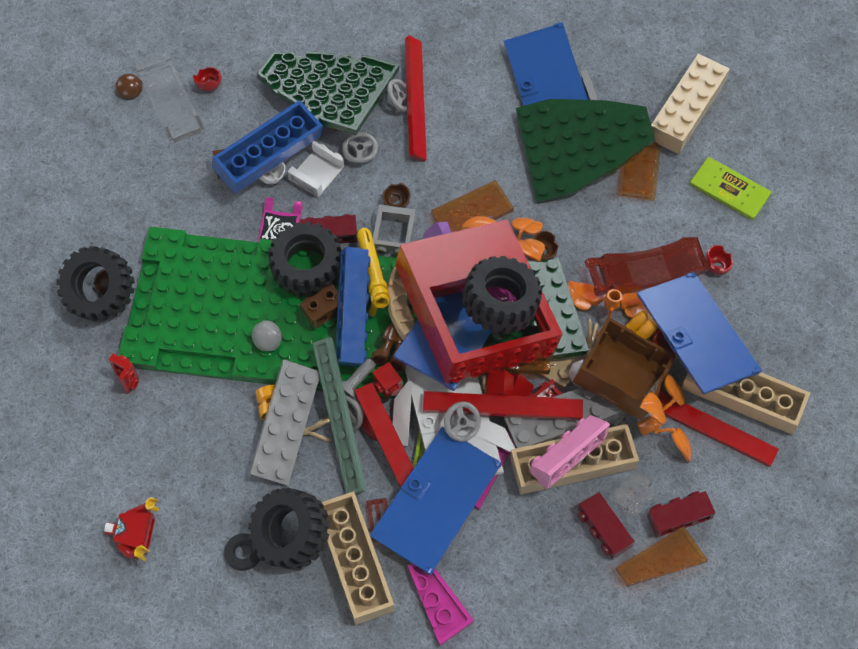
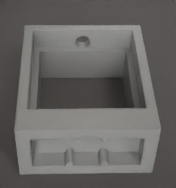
M379 205L373 234L376 253L379 255L389 253L397 257L400 244L405 243L379 240L382 220L409 223L405 243L412 242L416 209Z

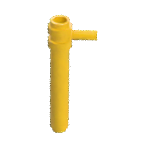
M361 228L357 232L360 249L369 250L368 256L371 257V263L368 268V275L370 276L368 290L372 303L368 314L375 316L378 308H384L389 304L390 294L387 283L383 279L371 231L367 228Z

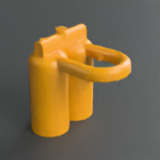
M646 308L643 311H639L625 325L646 340L658 329Z

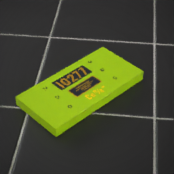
M709 156L689 184L751 220L755 219L772 191Z

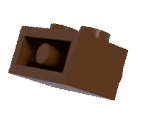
M333 284L322 288L316 295L306 298L300 304L302 314L314 330L338 315L339 292Z

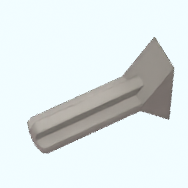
M366 359L364 364L347 381H342L345 395L356 400L354 389L376 366L371 359Z

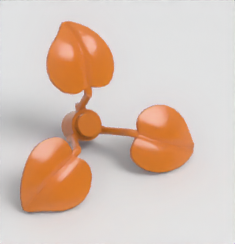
M476 216L468 219L462 225V229L473 228L496 221L489 217ZM530 218L514 219L512 227L520 230L517 240L524 255L540 262L545 245L535 239H525L523 241L520 238L523 232L530 235L539 233L542 230L543 224Z
M568 282L574 306L579 310L587 311L591 308V305L597 306L604 301V306L609 310L607 317L611 318L612 312L620 307V309H624L626 316L633 318L639 311L645 309L637 293H625L622 295L619 290L611 289L607 295L604 294L599 299V292L594 286L587 283Z
M666 375L664 383L668 393L672 396V400L662 407L659 398L654 393L647 394L640 408L647 411L650 416L644 418L643 421L637 422L638 429L644 436L655 432V434L671 432L676 446L689 463L692 450L687 435L680 428L676 430L674 428L659 429L666 422L664 410L676 401L680 406L685 403V394L681 386L671 375Z

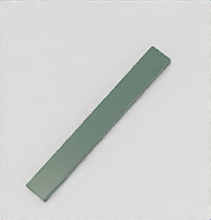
M327 337L312 344L346 494L354 491L356 495L367 491L333 339Z

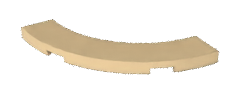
M394 267L388 282L390 294L388 311L395 329L404 341L415 323L407 305L406 290L396 267Z

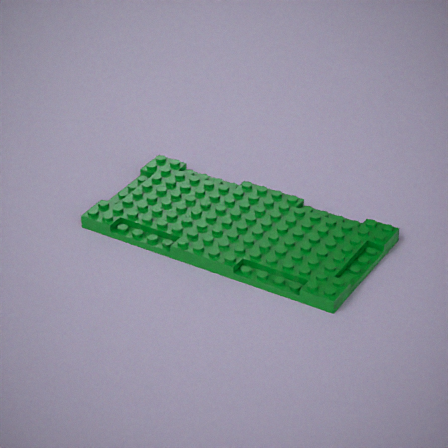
M149 226L142 255L143 264L128 326H125L118 356L123 355L133 363L135 369L275 385L282 360L319 371L312 343L330 337L333 339L336 353L337 316L314 330L301 311L300 304L306 299V296L296 297L293 292L291 294L286 293L284 288H280L273 279L268 255L272 240L259 239V242L225 239L190 235L186 233V230ZM302 250L295 253L288 263L294 268L307 270L320 264L324 257L314 250ZM378 256L383 279L388 286L397 258ZM338 280L337 283H336V284H333V285H334V287H335V288L338 290V292H339V280ZM369 294V302H368V304L366 305V312H367V313H368V311H369V309H370V306H371V303H372V302H371L370 294ZM407 304L409 308L413 309L412 304ZM388 305L384 308H378L375 316L368 314V321L365 324L367 341L364 343V350L367 353L366 359H370L371 354L383 346L381 338L391 322ZM414 313V316H413V317L415 318L414 323H416L417 320H418V318H417L416 314ZM272 321L279 327L282 333V340L276 350L262 351L255 346L252 339V331L259 322ZM394 346L391 347L387 363L390 362V359L395 351ZM338 365L342 381H347L359 367ZM376 365L354 390L370 383L374 385L373 371L382 366ZM405 371L397 372L402 379L404 387L408 382ZM319 377L316 390L323 391L321 379ZM377 391L380 398H386L383 393L380 394ZM396 394V395H394V396L390 395V396L387 397V398H388V399H395V397H396L398 394Z

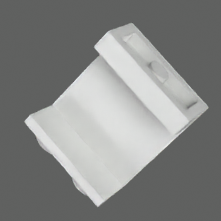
M313 141V152L298 169L292 166L288 170V177L290 181L318 198L344 168V161L340 154L333 153L324 144Z

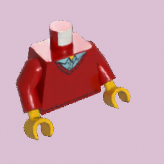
M150 497L146 500V503L119 514L117 524L106 523L104 534L114 536L113 541L118 551L126 558L146 561L143 555H148L150 551L149 546L156 519L151 511H159V508L154 506L159 502L158 499Z

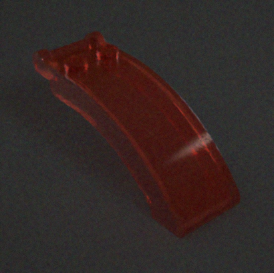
M682 237L680 240L649 250L632 253H607L601 257L588 258L584 261L591 275L595 296L607 294L611 289L619 290L622 294L641 292L683 277L691 272L699 276L709 270L698 237ZM596 266H599L604 285H601Z

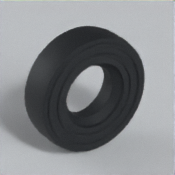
M247 533L233 536L225 547V558L228 564L239 571L250 570L260 561L257 553L251 547L253 542L249 541V534ZM247 545L251 548V555L247 559L236 557L235 552L239 546Z

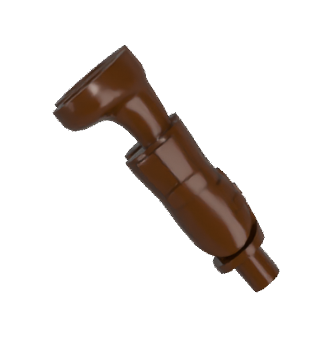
M409 308V309H410V312H411V314H412V317H413L415 311H414L413 309ZM391 320L381 338L383 346L375 350L371 354L370 359L376 365H385L388 361L391 347L394 346L395 351L390 359V364L396 372H403L407 365L393 358L403 339L398 334Z

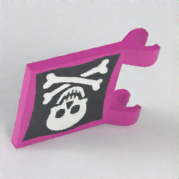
M267 197L265 199L258 242L259 239H277L276 235L280 231L284 232L285 227L289 225L293 227L295 223H299L303 209L302 202L295 201L293 213L273 211V198Z

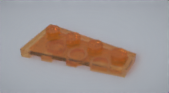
M682 527L616 567V571L628 587L707 563L708 559L687 529Z

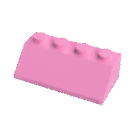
M592 415L586 420L582 418L572 432L567 431L564 433L559 443L551 444L547 448L546 454L542 457L537 456L531 462L530 473L548 490L606 440L610 424Z

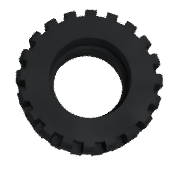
M299 222L295 223L293 227L290 225L285 227V231H280L276 235L277 239L274 238L272 240L271 248H269L268 252L271 273L280 288H284L286 293L291 294L293 292L296 297L305 295L307 298L311 297L312 294H317L324 287L336 284L339 280L340 254L342 250L340 243H338V238L335 234H332L330 229L326 227L323 229V225L318 223L312 225V222H306V224ZM302 250H314L324 257L320 264L307 270L294 268L288 263L295 253Z
M90 246L89 249L83 247L79 249V253L75 251L71 253V258L69 260L65 259L62 263L64 264L63 269L58 271L60 279H56V285L60 286L57 293L58 296L63 297L61 299L63 306H66L70 313L91 321H107L108 318L113 319L117 317L116 312L122 313L125 310L124 305L130 304L132 300L129 298L130 294H134L135 288H132L135 278L130 276L133 271L130 266H127L128 262L120 257L119 254L97 246ZM103 267L109 276L108 289L100 299L93 302L89 301L83 292L84 279L92 269Z
M492 256L488 260L483 259L479 261L469 272L462 292L463 307L466 308L465 312L469 317L472 316V321L476 325L480 324L484 330L489 329L492 330V333L497 334L498 332L510 334L511 331L516 333L521 328H526L535 317L542 299L541 282L538 277H535L536 273L532 269H528L527 264L524 262L520 263L515 258L508 259L507 256H500V258ZM493 287L503 288L511 292L517 301H499L492 297L487 289Z
M288 487L272 490L271 494L267 493L262 497L263 501H258L256 504L255 512L252 511L250 516L252 521L248 525V530L251 532L248 536L249 541L253 542L251 545L253 551L257 553V557L261 561H265L270 566L295 570L301 569L302 566H309L312 563L311 560L316 561L320 556L319 552L324 551L326 547L324 544L325 540L329 538L327 529L330 528V521L326 519L328 513L327 510L323 509V503L312 494ZM294 510L299 522L298 532L294 540L284 547L280 539V526L285 516Z

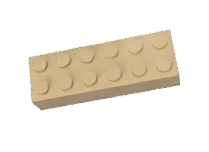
M698 54L651 124L655 143L680 154L726 82L730 68Z
M687 373L682 389L791 435H793L798 427L810 396V392L764 373L750 376L704 395L689 373Z
M628 424L609 428L606 440L550 488L636 469L639 458ZM561 439L511 450L510 460L520 495L545 490L541 483L530 473L531 462L537 456L542 457L546 454L547 448L553 443H559Z
M354 491L322 502L324 505L323 509L327 510L328 513L326 519L330 521V528L327 529L329 538L326 541L355 625L395 612L390 591Z

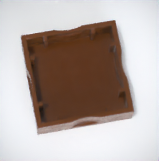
M607 317L572 382L643 421L648 412L640 408L644 397L651 392L658 396L661 383L668 374L676 355L654 342L640 337L631 329Z

